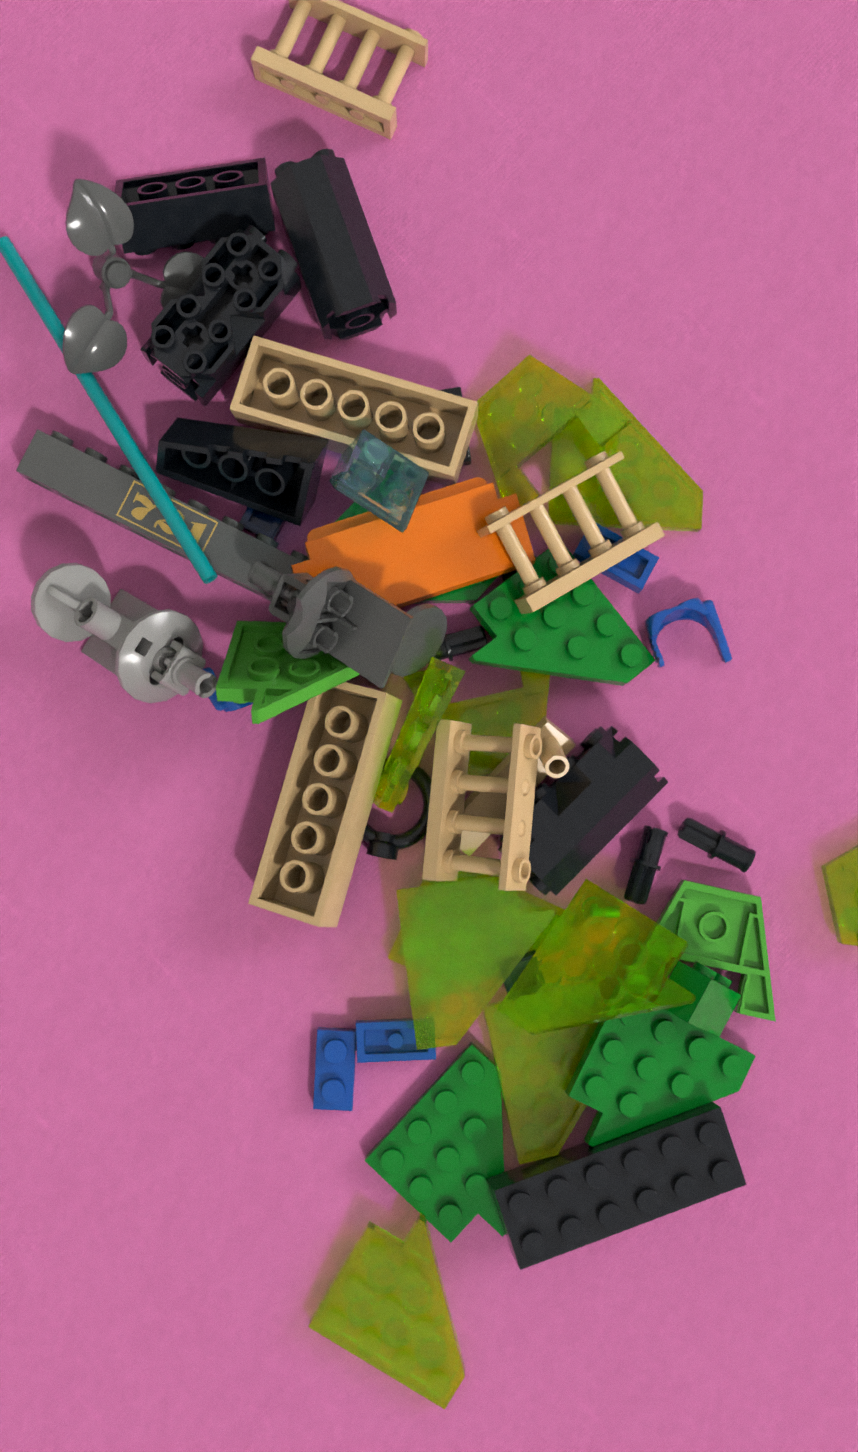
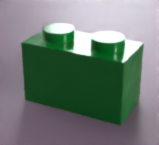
M678 960L656 1004L687 1023L720 1037L742 995L729 988L732 983L730 979L697 961H695L693 967H690Z

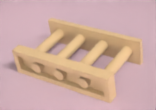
M289 0L290 8L294 10L275 50L271 49L268 51L257 46L251 57L255 80L391 140L397 128L396 107L392 106L391 102L410 62L412 61L423 67L426 66L428 62V40L413 29H402L339 0ZM310 16L328 24L310 64L302 66L289 60L288 57L307 17ZM342 31L362 39V42L344 80L335 81L324 76L323 71ZM376 46L396 54V57L378 96L371 97L358 91L357 86Z
M604 450L584 461L587 469L511 512H508L505 506L485 517L488 525L477 530V533L481 538L495 531L497 532L525 584L522 588L525 595L514 600L521 614L532 613L665 536L658 522L645 526L642 521L637 522L609 467L625 458L622 451L608 457ZM594 475L623 528L620 531L623 538L611 544L609 539H604L576 486ZM560 494H563L591 547L588 550L590 557L580 563L577 558H571L543 505ZM528 512L531 514L558 565L555 569L558 575L547 582L543 577H538L510 524Z
M437 719L422 880L457 881L458 871L499 876L498 890L526 891L527 881L531 874L529 853L538 758L542 752L541 728L514 723L512 737L472 735V724ZM469 752L511 753L509 778L468 775ZM478 791L507 794L505 819L464 815L465 792ZM462 831L503 835L501 860L461 855Z

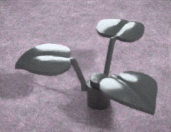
M75 179L66 213V231L68 238L76 249L87 255L96 256L93 260L92 268L95 276L102 281L99 288L103 292L105 314L94 305H84L72 313L66 324L63 336L65 365L70 373L81 374L112 368L120 362L126 352V331L120 323L111 320L113 306L110 288H123L129 283L131 278L163 288L160 303L162 308H164L171 299L185 295L202 274L201 262L204 257L193 252L175 254L164 265V281L131 269L128 262L116 254L115 245L128 242L133 235L134 222L129 207L116 193L105 186L85 179Z

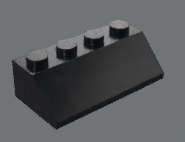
M265 158L116 180L114 193L127 204L134 222L131 239L122 244L124 254L134 252L140 256L149 255L157 249L165 247L183 250L192 247L194 243L204 241L216 244L220 238L229 237L238 229L245 231L249 225L257 228L264 236L269 231H275V217Z

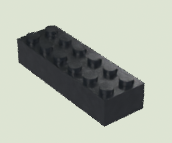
M714 1102L699 1106L592 1147L585 1142L487 1178L511 1253L520 1270L747 1185L722 1109Z

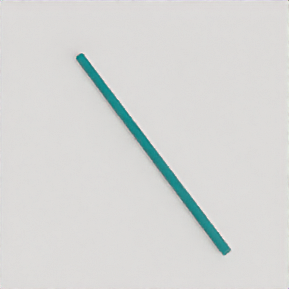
M1 237L0 253L63 354V336L65 331L63 324L9 237ZM92 372L75 374L203 583L208 584L218 577L217 573Z

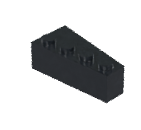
M177 417L159 440L155 473L301 526L316 499L329 439Z

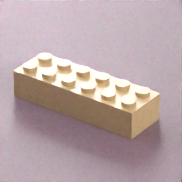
M254 335L229 408L238 423L261 430L329 439L327 450L384 467L390 466L394 470L447 486L456 484L478 418L477 401Z
M344 682L307 701L248 904L317 927H337L403 700L386 692Z

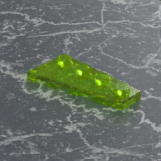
M435 657L431 658L381 774L373 801L378 808L393 813L396 805H400L404 801L409 787L408 782L414 770L420 764L424 751L466 671Z

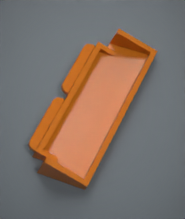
M475 477L409 498L404 502L403 511L395 514L390 509L381 507L312 529L307 535V542H305V549L309 560L291 565L292 574L307 572L312 577H316L324 570L336 566L349 570L357 582L398 608H402L514 571L516 568L497 532L495 531L480 538L477 530L488 525L485 517L505 506L508 512L520 507L517 494L498 499L493 482L487 484L483 478ZM521 516L510 524L533 565L536 559L524 518Z

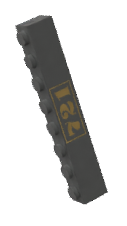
M37 429L16 469L19 474L27 480L189 560L133 469L121 464L118 470L106 464L108 458L88 447L85 452H82L72 447L74 441L54 430L51 435H48ZM162 484L217 575L271 601V595L248 581V573L251 567L257 561L262 562L263 560L282 574H292L291 565L309 560L306 555L295 550L289 555L277 549L279 543L266 535L258 533L257 537L254 538L242 532L245 526L232 518L224 516L222 521L208 515L210 509L193 499H189L186 504L174 498L176 492Z

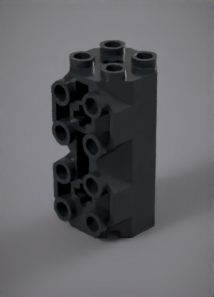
M322 149L311 158L300 162L289 161L280 164L275 169L276 178L270 183L273 197L324 339H332V334L339 337V339L347 340L376 330L383 325L382 319L386 313H388L390 319L397 314L396 301L345 159L336 157L332 149Z
M249 225L245 231L238 229L229 237L219 239L201 262L202 274L185 295L171 299L151 323V337L140 349L145 359L152 366L156 361L163 365L160 373L169 382L195 401L199 399L200 403L204 406L209 404L247 357L253 335L262 338L301 290L300 277L294 271L298 267V263L286 251L280 249L276 252L266 244V237L252 225Z
M602 726L598 729L595 728L579 744L584 750L577 757L573 754L566 757L569 762V770L566 775L556 778L550 786L544 782L535 788L529 861L531 863L529 881L544 896L550 891L557 895L668 783L665 777H654L660 770L631 740L624 737L619 742L613 737L618 731L612 726L606 730ZM500 835L498 839L503 843V835ZM502 845L498 848V850H499L501 853H502Z

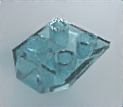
M363 429L342 453L329 481L334 489L403 533L407 529L429 472Z

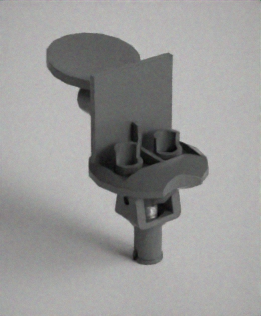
M262 560V562L257 561L248 573V581L251 584L256 585L272 596L269 605L270 613L287 622L283 629L282 637L283 647L289 655L298 659H307L321 651L329 653L379 688L385 687L390 673L404 677L422 669L436 655L444 641L447 631V617L441 609L427 603L415 606L408 612H404L357 582L352 573L347 569L336 566L322 571L316 577H312L307 572L282 574Z

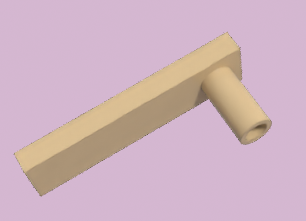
M545 716L535 726L541 728L540 737L542 739V752L538 758L536 787L547 775L552 778H561L567 774L569 762L566 755L576 746L571 737ZM511 753L488 776L509 778ZM473 791L464 802V815L505 819L507 794ZM462 831L460 850L470 856L491 834Z

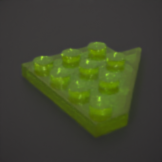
M593 378L590 409H553L549 490L586 470L587 467L584 461L605 450L608 457L622 451L625 458L609 468L637 522L642 521L644 526L658 522L662 530L699 532L702 529L703 490L600 378ZM595 475L576 485L596 523L603 527L622 528ZM563 494L548 501V514L553 524L579 526Z
M421 1213L419 1214L404 1241L369 1221L311 1317L308 1327L445 1409L465 1377V1365L426 1216Z

